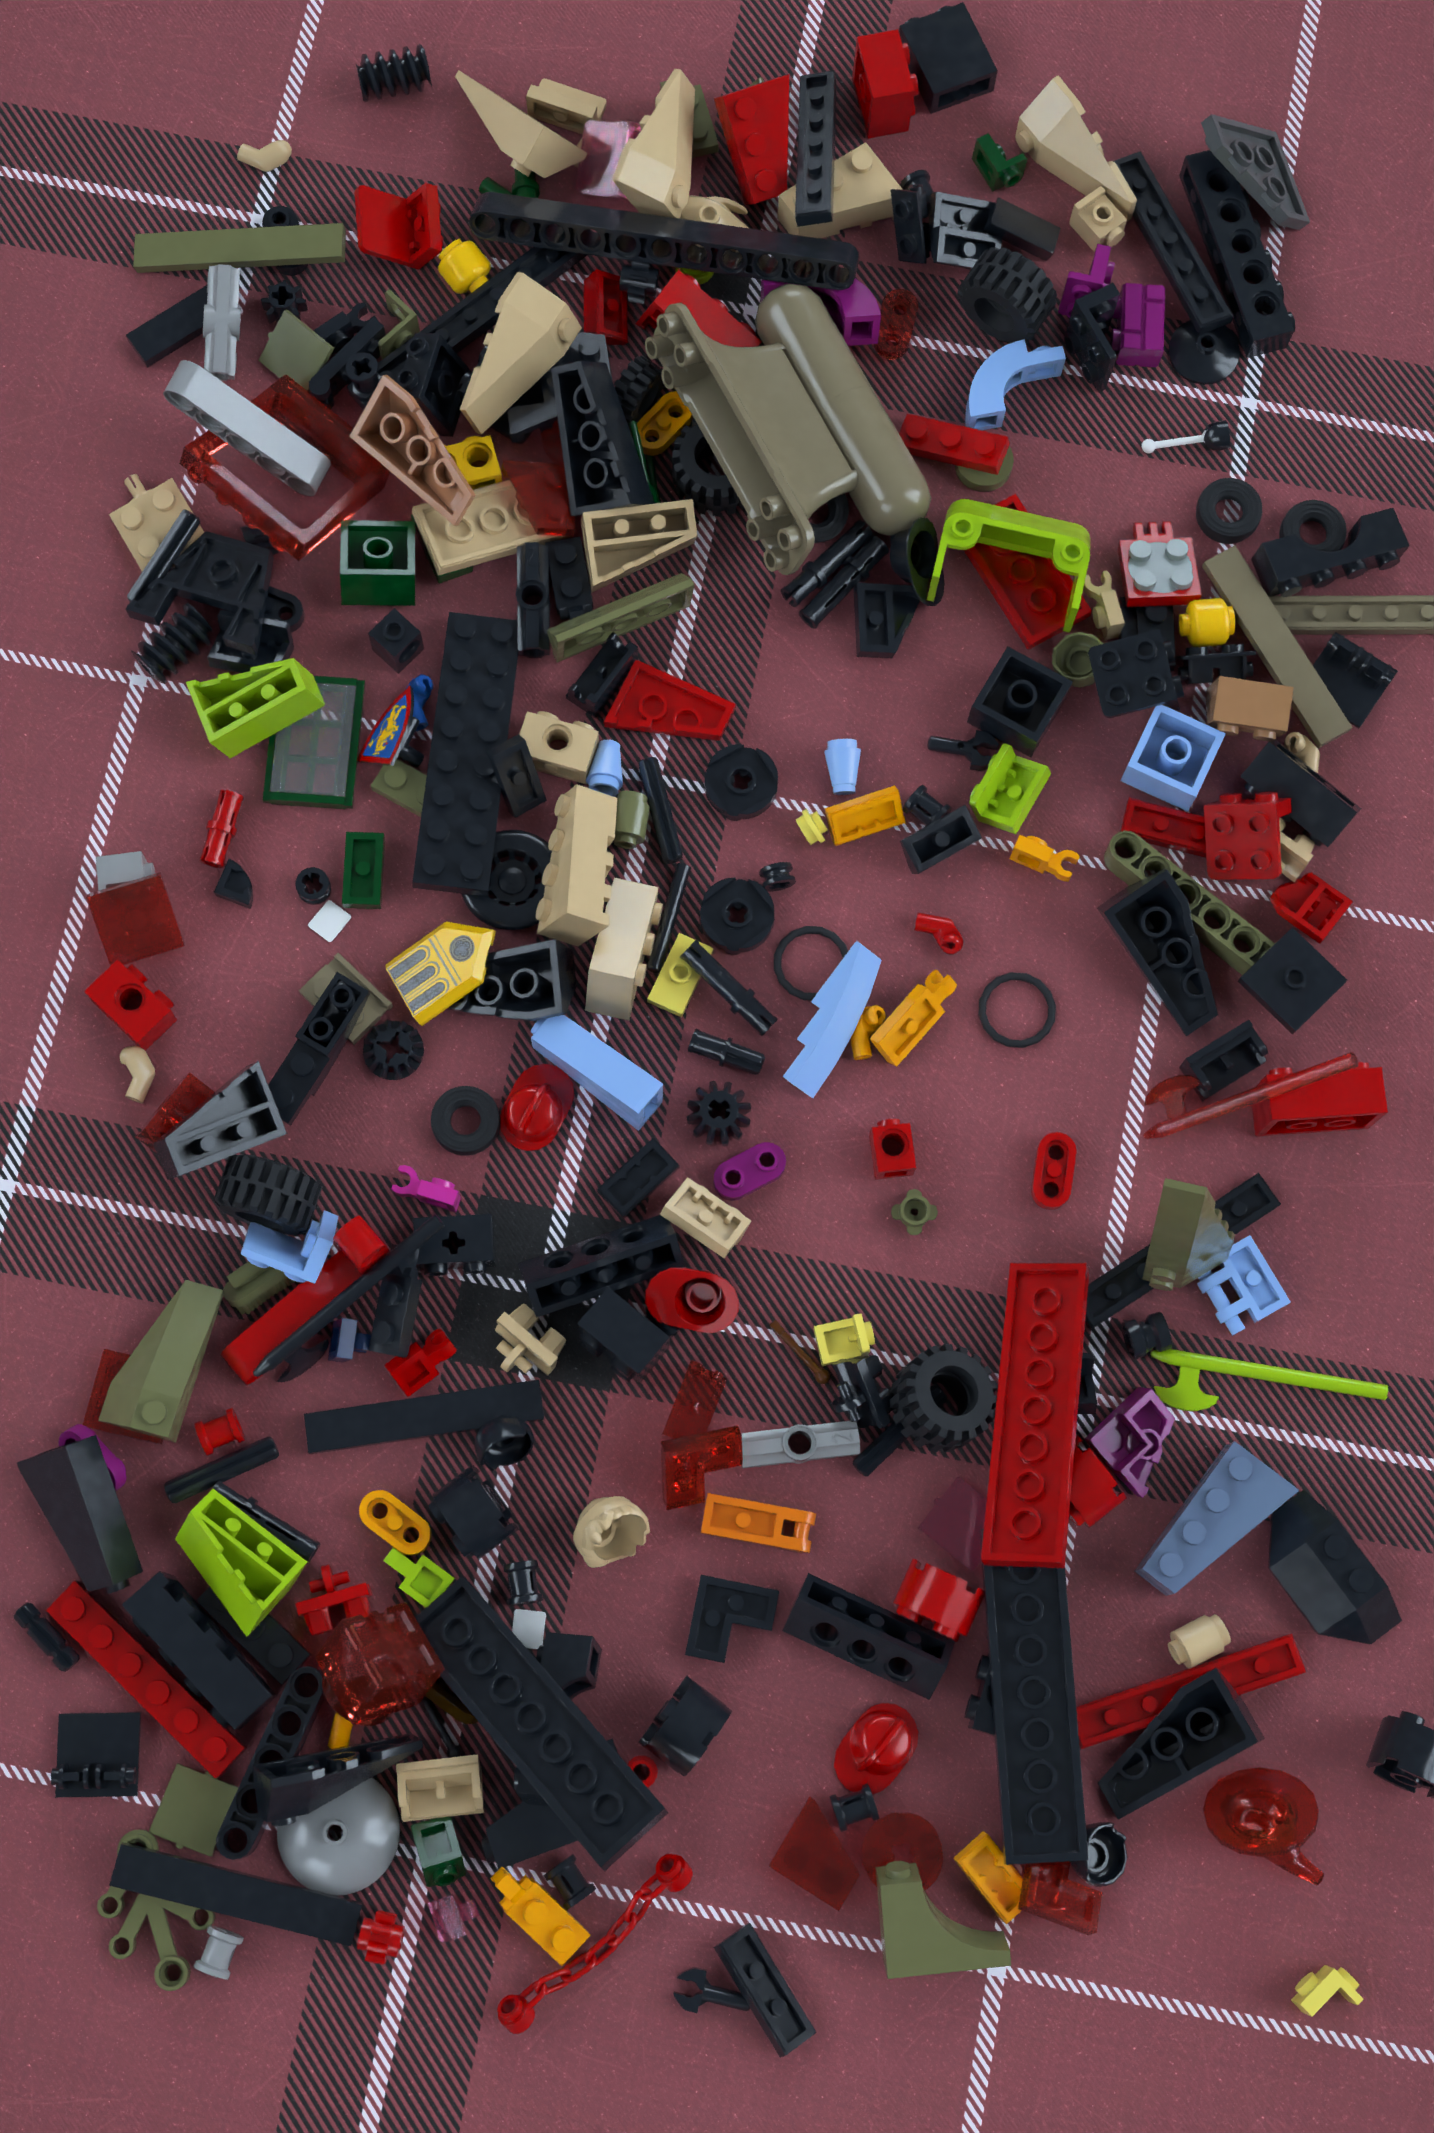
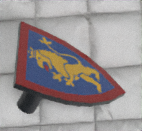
M409 686L382 714L369 734L358 756V762L393 766L399 756L415 767L422 763L424 754L409 746L420 723L417 718L413 717V687Z

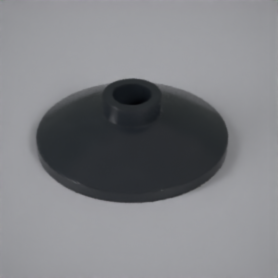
M1189 320L1179 326L1173 333L1168 353L1173 368L1180 376L1196 384L1208 385L1218 383L1230 376L1237 366L1240 348L1237 338L1227 326L1224 325L1199 335L1193 323ZM1201 343H1207L1211 345L1212 348H1205L1201 345Z

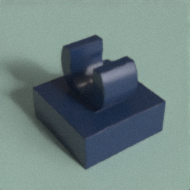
M341 1318L333 1322L328 1361L344 1363L352 1360L353 1352L366 1353L368 1351L371 1335L356 1333L358 1320Z

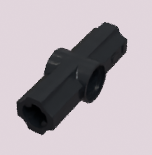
M528 542L517 546V588L515 593L517 600V650L520 656L542 658L545 655H550V640L547 629H550L551 610L549 598V547L538 542ZM533 595L542 598L541 602L537 605L532 606L524 603L528 597Z

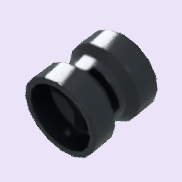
M1160 1311L1149 1314L1145 1319V1323L1132 1319L1123 1322L1121 1325L1126 1348L1133 1360L1145 1357L1148 1351L1152 1350V1347L1158 1352L1172 1348L1170 1330L1165 1317Z

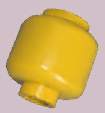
M457 239L439 254L438 258L441 261L438 265V271L456 294H463L468 291L472 293L488 281L486 276L491 269L490 262L473 241L462 242L460 239Z
M1222 598L1193 600L1189 602L1185 614L1179 615L1180 635L1187 636L1189 643L1193 647L1224 645L1229 635H1234L1235 633L1233 607L1227 606Z

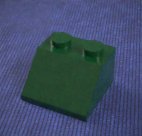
M341 520V605L415 606V521Z

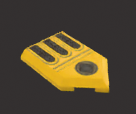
M444 922L385 964L388 974L412 1016L421 1026L483 984L487 970L485 964L489 948L493 946L495 930Z

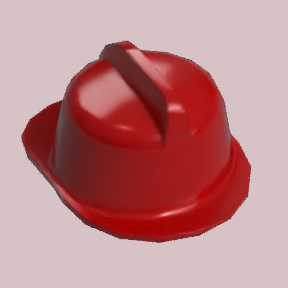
M550 1064L534 1065L519 1076L500 1114L501 1132L510 1144L518 1149L533 1151L540 1150L552 1142L558 1134L574 1099V1087L569 1076L557 1066Z
M671 1267L660 1271L650 1280L645 1292V1303L649 1313L657 1321L669 1326L698 1332L715 1333L724 1330L733 1323L739 1310V1298L735 1288L727 1279L705 1270Z
M880 1703L871 1706L859 1717L841 1740L835 1752L834 1767L837 1778L846 1789L856 1792L862 1789V1785L868 1783L872 1794L883 1791L894 1781L911 1759L918 1746L919 1732L915 1720L908 1711L896 1704Z

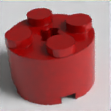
M1076 1435L1069 1519L1076 1527H1080L1084 1523L1090 1528L1126 1500L1127 1497L1124 1492H1120L1117 1495L1112 1489L1118 1483L1090 1448L1082 1452L1077 1447L1083 1440Z
M912 1558L893 1601V1604L898 1606L895 1613L919 1625L922 1624L923 1619H926L935 1624L932 1630L955 1642H958L960 1635L967 1637L984 1599L985 1591L977 1587L975 1594H972L970 1592L972 1587L967 1585V1581L927 1563L924 1569L920 1570L921 1563L919 1560Z

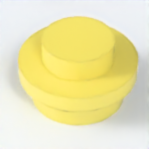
M807 809L803 810V815L795 820L810 845L817 841L820 843L826 841L823 833L828 831L818 812L810 814Z

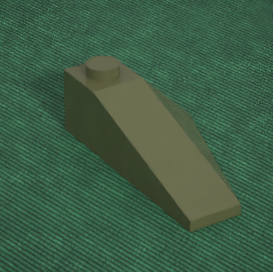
M189 1280L184 1281L110 1383L98 1420L99 1422L176 1443L225 1292L224 1290Z

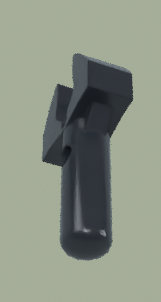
M976 730L975 736L968 741L930 736L927 742V747L931 751L965 756L970 761V770L976 771L987 769L992 757L981 755L977 749L985 747L997 750L999 746L997 740L990 733Z
M692 1967L677 1976L678 1979L695 1982L698 1988L702 1990L701 1993L698 1992L693 1996L673 1992L675 1999L685 2011L697 2013L699 2006L706 2002L742 2011L750 2010L741 1992L711 1985L706 1978V1969Z

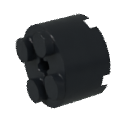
M471 1465L433 1493L434 1501L428 1506L441 1524L446 1522L456 1533L451 1539L464 1557L468 1555L473 1557L475 1555L481 1559L517 1532L519 1526L517 1523L509 1524L507 1522L513 1516L511 1511L488 1480L481 1484L478 1478L474 1477L480 1471L474 1465Z
M688 1676L682 1680L673 1693V1696L678 1700H675L673 1697L669 1701L667 1700L653 1719L659 1726L652 1722L638 1742L683 1776H686L708 1749L709 1743L714 1736L718 1735L732 1713V1710L726 1707L723 1702Z
M1402 1711L1399 1718L1390 1715L1384 1717L1366 1766L1368 1768L1375 1766L1373 1772L1375 1775L1404 1790L1415 1793L1416 1788L1423 1787L1429 1789L1427 1797L1434 1798V1730L1424 1726L1425 1720L1410 1712Z

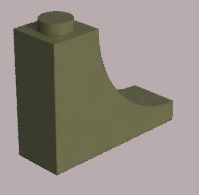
M893 1861L886 1866L875 1867L882 1955L888 1979L1011 1966L1010 1949L1004 1931L972 1929L945 1916L936 1908L925 1893L916 1863L909 1864L905 1861Z

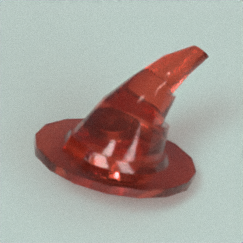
M1258 1767L1238 1770L1221 1778L1209 1790L1204 1803L1203 1813L1209 1832L1221 1845L1239 1854L1264 1857L1290 1874L1316 1886L1322 1882L1324 1873L1300 1851V1846L1304 1845L1316 1831L1319 1818V1809L1314 1793L1300 1779L1281 1770Z

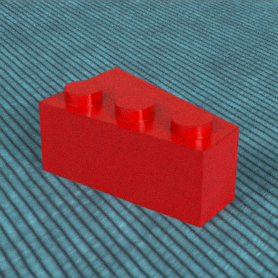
M790 74L714 98L745 205L756 204L777 197L787 190Z
M680 270L674 274L635 323L642 329H645L648 325L656 329L658 316L664 314L670 304L682 303L690 310L700 330L716 342L734 347H756L762 342L756 337L754 330L748 324L736 320L728 313L724 303L716 298H711L701 289L700 284L695 278L688 274H683Z

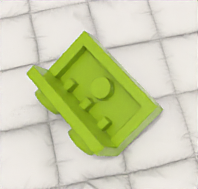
M1003 743L998 753L991 757L988 770L980 784H977L971 792L969 804L977 820L1016 835L1049 779L1051 772L1046 765L1017 756L1011 745Z

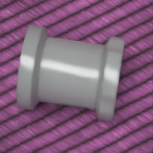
M210 1925L207 1933L210 1935L201 1960L195 1961L194 1968L214 1977L229 1979L231 1974L228 1970L236 1946L242 1944L244 1937L227 1929Z

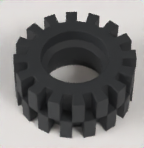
M642 355L635 357L634 362L631 361L628 364L627 370L624 369L621 372V378L614 383L629 427L631 421L637 423L655 405V401L662 394L660 391L665 388L662 381L663 369Z

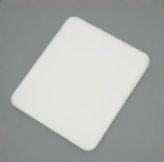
M328 900L309 922L308 927L328 942H332L351 919V915L331 900Z
M522 1609L514 1611L512 1632L526 1648L538 1649L540 1645H543L546 1613Z

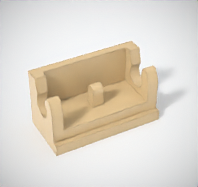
M478 1754L396 1764L399 1807H401L403 1822L484 1813L482 1769Z

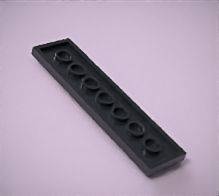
M449 612L412 888L488 897L501 787L497 782L486 751L508 740L518 663L517 620Z
M980 1529V1530H979V1531H980L981 1553H982V1543H983V1533H984V1529ZM982 1562L1004 1864L1089 1860L1065 1568L987 1566Z
M464 1575L410 1622L415 1629L412 1635L407 1626L401 1629L420 1652L422 1644L425 1646L434 1662L433 1668L604 1872L668 1814L664 1806Z

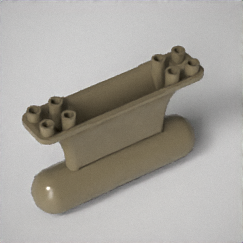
M795 284L781 285L770 291L760 302L755 324L764 346L734 347L714 341L700 330L690 310L682 303L670 304L664 314L658 316L654 335L648 337L645 341L646 353L650 359H659L663 366V384L667 389L675 388L684 405L689 408L748 513L747 517L749 520L747 521L746 528L749 537L753 541L761 540L766 549L764 552V563L769 571L778 570L783 575H790L800 568L813 549L815 541L814 531L808 519L820 506L839 495L849 493L865 523L879 534L895 535L910 529L913 522L918 518H925L927 516L932 498L924 476L822 300L810 288Z

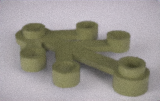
M146 1830L130 1831L119 1841L117 1856L122 1842L133 1845L139 1842L145 1848L159 1851L158 1841L153 1834ZM110 1886L108 1892L98 1900L97 1910L99 1914L104 1918H114L120 1915L125 1906L123 1895L126 1890ZM139 1893L119 1934L113 1936L109 1942L110 1954L116 1959H125L131 1956L136 1949L135 1938L146 1916H148L161 1960L155 1968V1981L163 1990L175 1991L188 1982L191 1970L187 1960L177 1954L164 1909L188 1920L191 1927L196 1930H205L215 1921V1912L206 1910L209 1914L208 1922L205 1925H200L195 1920V1913L200 1908ZM108 1897L115 1898L118 1903L117 1910L114 1913H109L104 1908V1902ZM119 1938H125L129 1942V1950L125 1954L119 1953L116 1949V1942ZM171 1964H176L181 1969V1976L178 1980H172L168 1977L167 1969Z

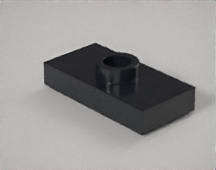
M652 1138L597 1189V1192L622 1219H625L680 1168V1165Z

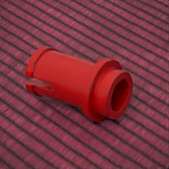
M645 1755L632 1758L627 1765L633 1772L638 1764H645L649 1768V1776L641 1781L646 1787H650L658 1775L655 1762Z

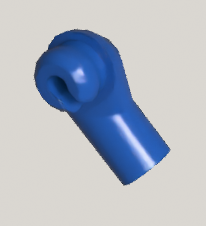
M426 675L417 676L406 687V689L409 686L413 687V717L420 721L416 731L423 730L429 725L422 708L431 695L434 684L432 679Z

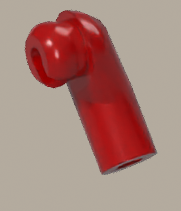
M917 913L914 931L933 934L938 945L946 954L953 955L962 949V935L951 919Z

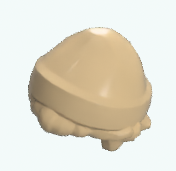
M625 1497L597 1498L592 1500L581 1512L574 1531L573 1541L587 1566L591 1568L606 1566L619 1559L634 1556L636 1554V1546L645 1544L646 1535L650 1533L648 1518L637 1505Z

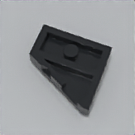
M856 583L853 590L857 657L893 658L920 600L915 594L912 585Z

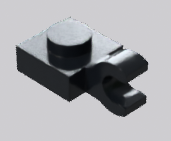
M362 302L355 305L347 315L342 311L313 331L334 347L332 352L334 354L338 353L354 337V333H358L373 317L367 321L360 320L362 316L368 313L366 304Z

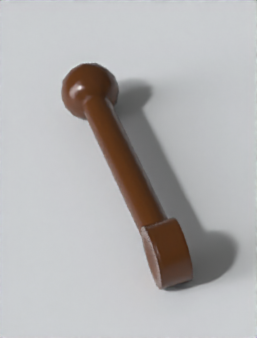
M774 1320L769 1325L770 1328L814 1372L815 1379L819 1384L828 1383L830 1380L829 1371L820 1369L787 1334L784 1328Z

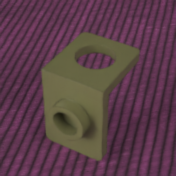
M390 289L385 292L387 308L401 322L378 342L381 359H384L397 348H400L405 342L415 336V333L420 332L417 314Z

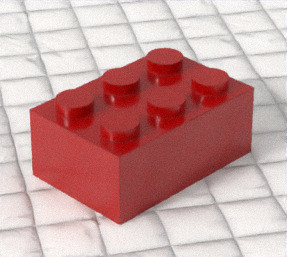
M1366 1062L1348 1064L1342 1070H1331L1329 1065L1312 1066L1307 1068V1072L1293 1073L1292 1068L1272 1069L1250 1092L1255 1137L1369 1129L1388 1113L1382 1067L1369 1068V1063Z

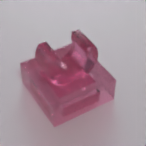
M451 1894L428 1902L441 1943L467 1935L463 1922L479 1916L474 1899L457 1905L454 1895Z

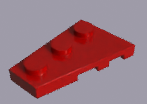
M635 659L604 720V727L720 741L736 710V704Z

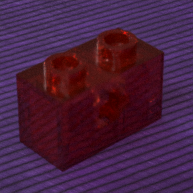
M189 1072L182 1077L135 1137L157 1153L153 1143L210 1097L214 1091Z

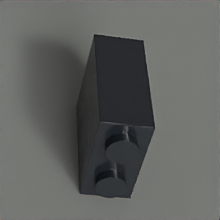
M964 2L954 6H944L935 13L921 18H911L900 25L899 34L901 42L907 43L909 47L910 65H908L910 74H916L918 90L930 114L994 91L998 70Z

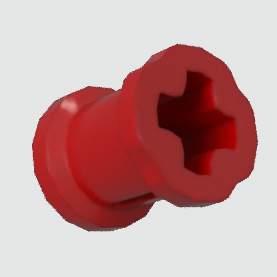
M233 1408L227 1409L225 1415L206 1423L202 1421L194 1423L199 1441L207 1456L213 1454L215 1448L237 1440L239 1443L245 1441L241 1424Z

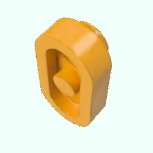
M677 391L669 392L662 396L637 422L644 454L650 456L661 454L681 434V430L686 425L689 426L691 424L693 416L689 408L682 402ZM672 412H679L681 416L678 418L671 417L669 414ZM649 436H654L658 440L655 442H648L646 438Z
M384 1490L372 1491L362 1499L359 1506V1515L362 1522L399 1552L411 1556L420 1554L427 1549L432 1538L431 1528L427 1521ZM379 1504H384L388 1509L387 1515L381 1519L375 1518L374 1508ZM410 1528H416L419 1532V1538L413 1543L405 1540V1532Z

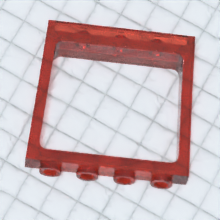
M286 374L250 402L328 457L334 468L355 484L309 528L300 529L215 460L211 455L228 445V443L209 430L184 447L179 464L187 470L190 479L194 483H203L210 488L221 505H230L238 511L249 528H258L266 534L271 545L276 550H285L297 561H300L341 526V520H348L380 493L386 485L390 471L349 437L354 428Z

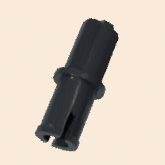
M697 1028L688 1047V1052L718 1061L721 1067L727 1064L754 1075L760 1073L765 1061L763 1053L732 1043L733 1038L729 1037L728 1040H724L702 1032Z

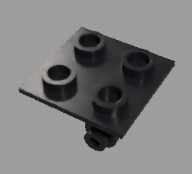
M1337 632L1333 634L1313 664V667L1349 723L1357 728L1361 727L1397 673V670L1392 668L1390 664L1384 663L1373 656L1371 652L1365 651L1363 647L1357 646L1346 639L1344 635H1340Z
M141 1712L59 1714L57 1766L51 1771V1785H56L55 1798L138 1796Z

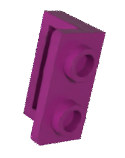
M1097 244L1088 275L1073 271L1068 273L1059 305V314L1070 318L1075 300L1110 284L1115 262L1109 261L1110 246Z

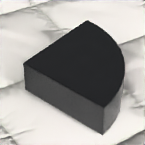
M228 859L214 893L217 897L251 909L253 903L251 881L238 863Z

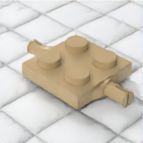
M137 474L130 475L136 488L128 477L124 480V484L128 487L133 499L109 514L142 572L182 510L186 509L192 512L173 478L146 491ZM200 524L181 554L204 533Z

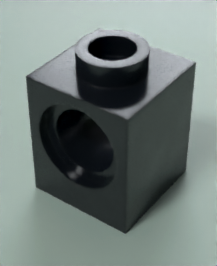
M395 608L368 632L372 650L398 674L424 650L421 632Z

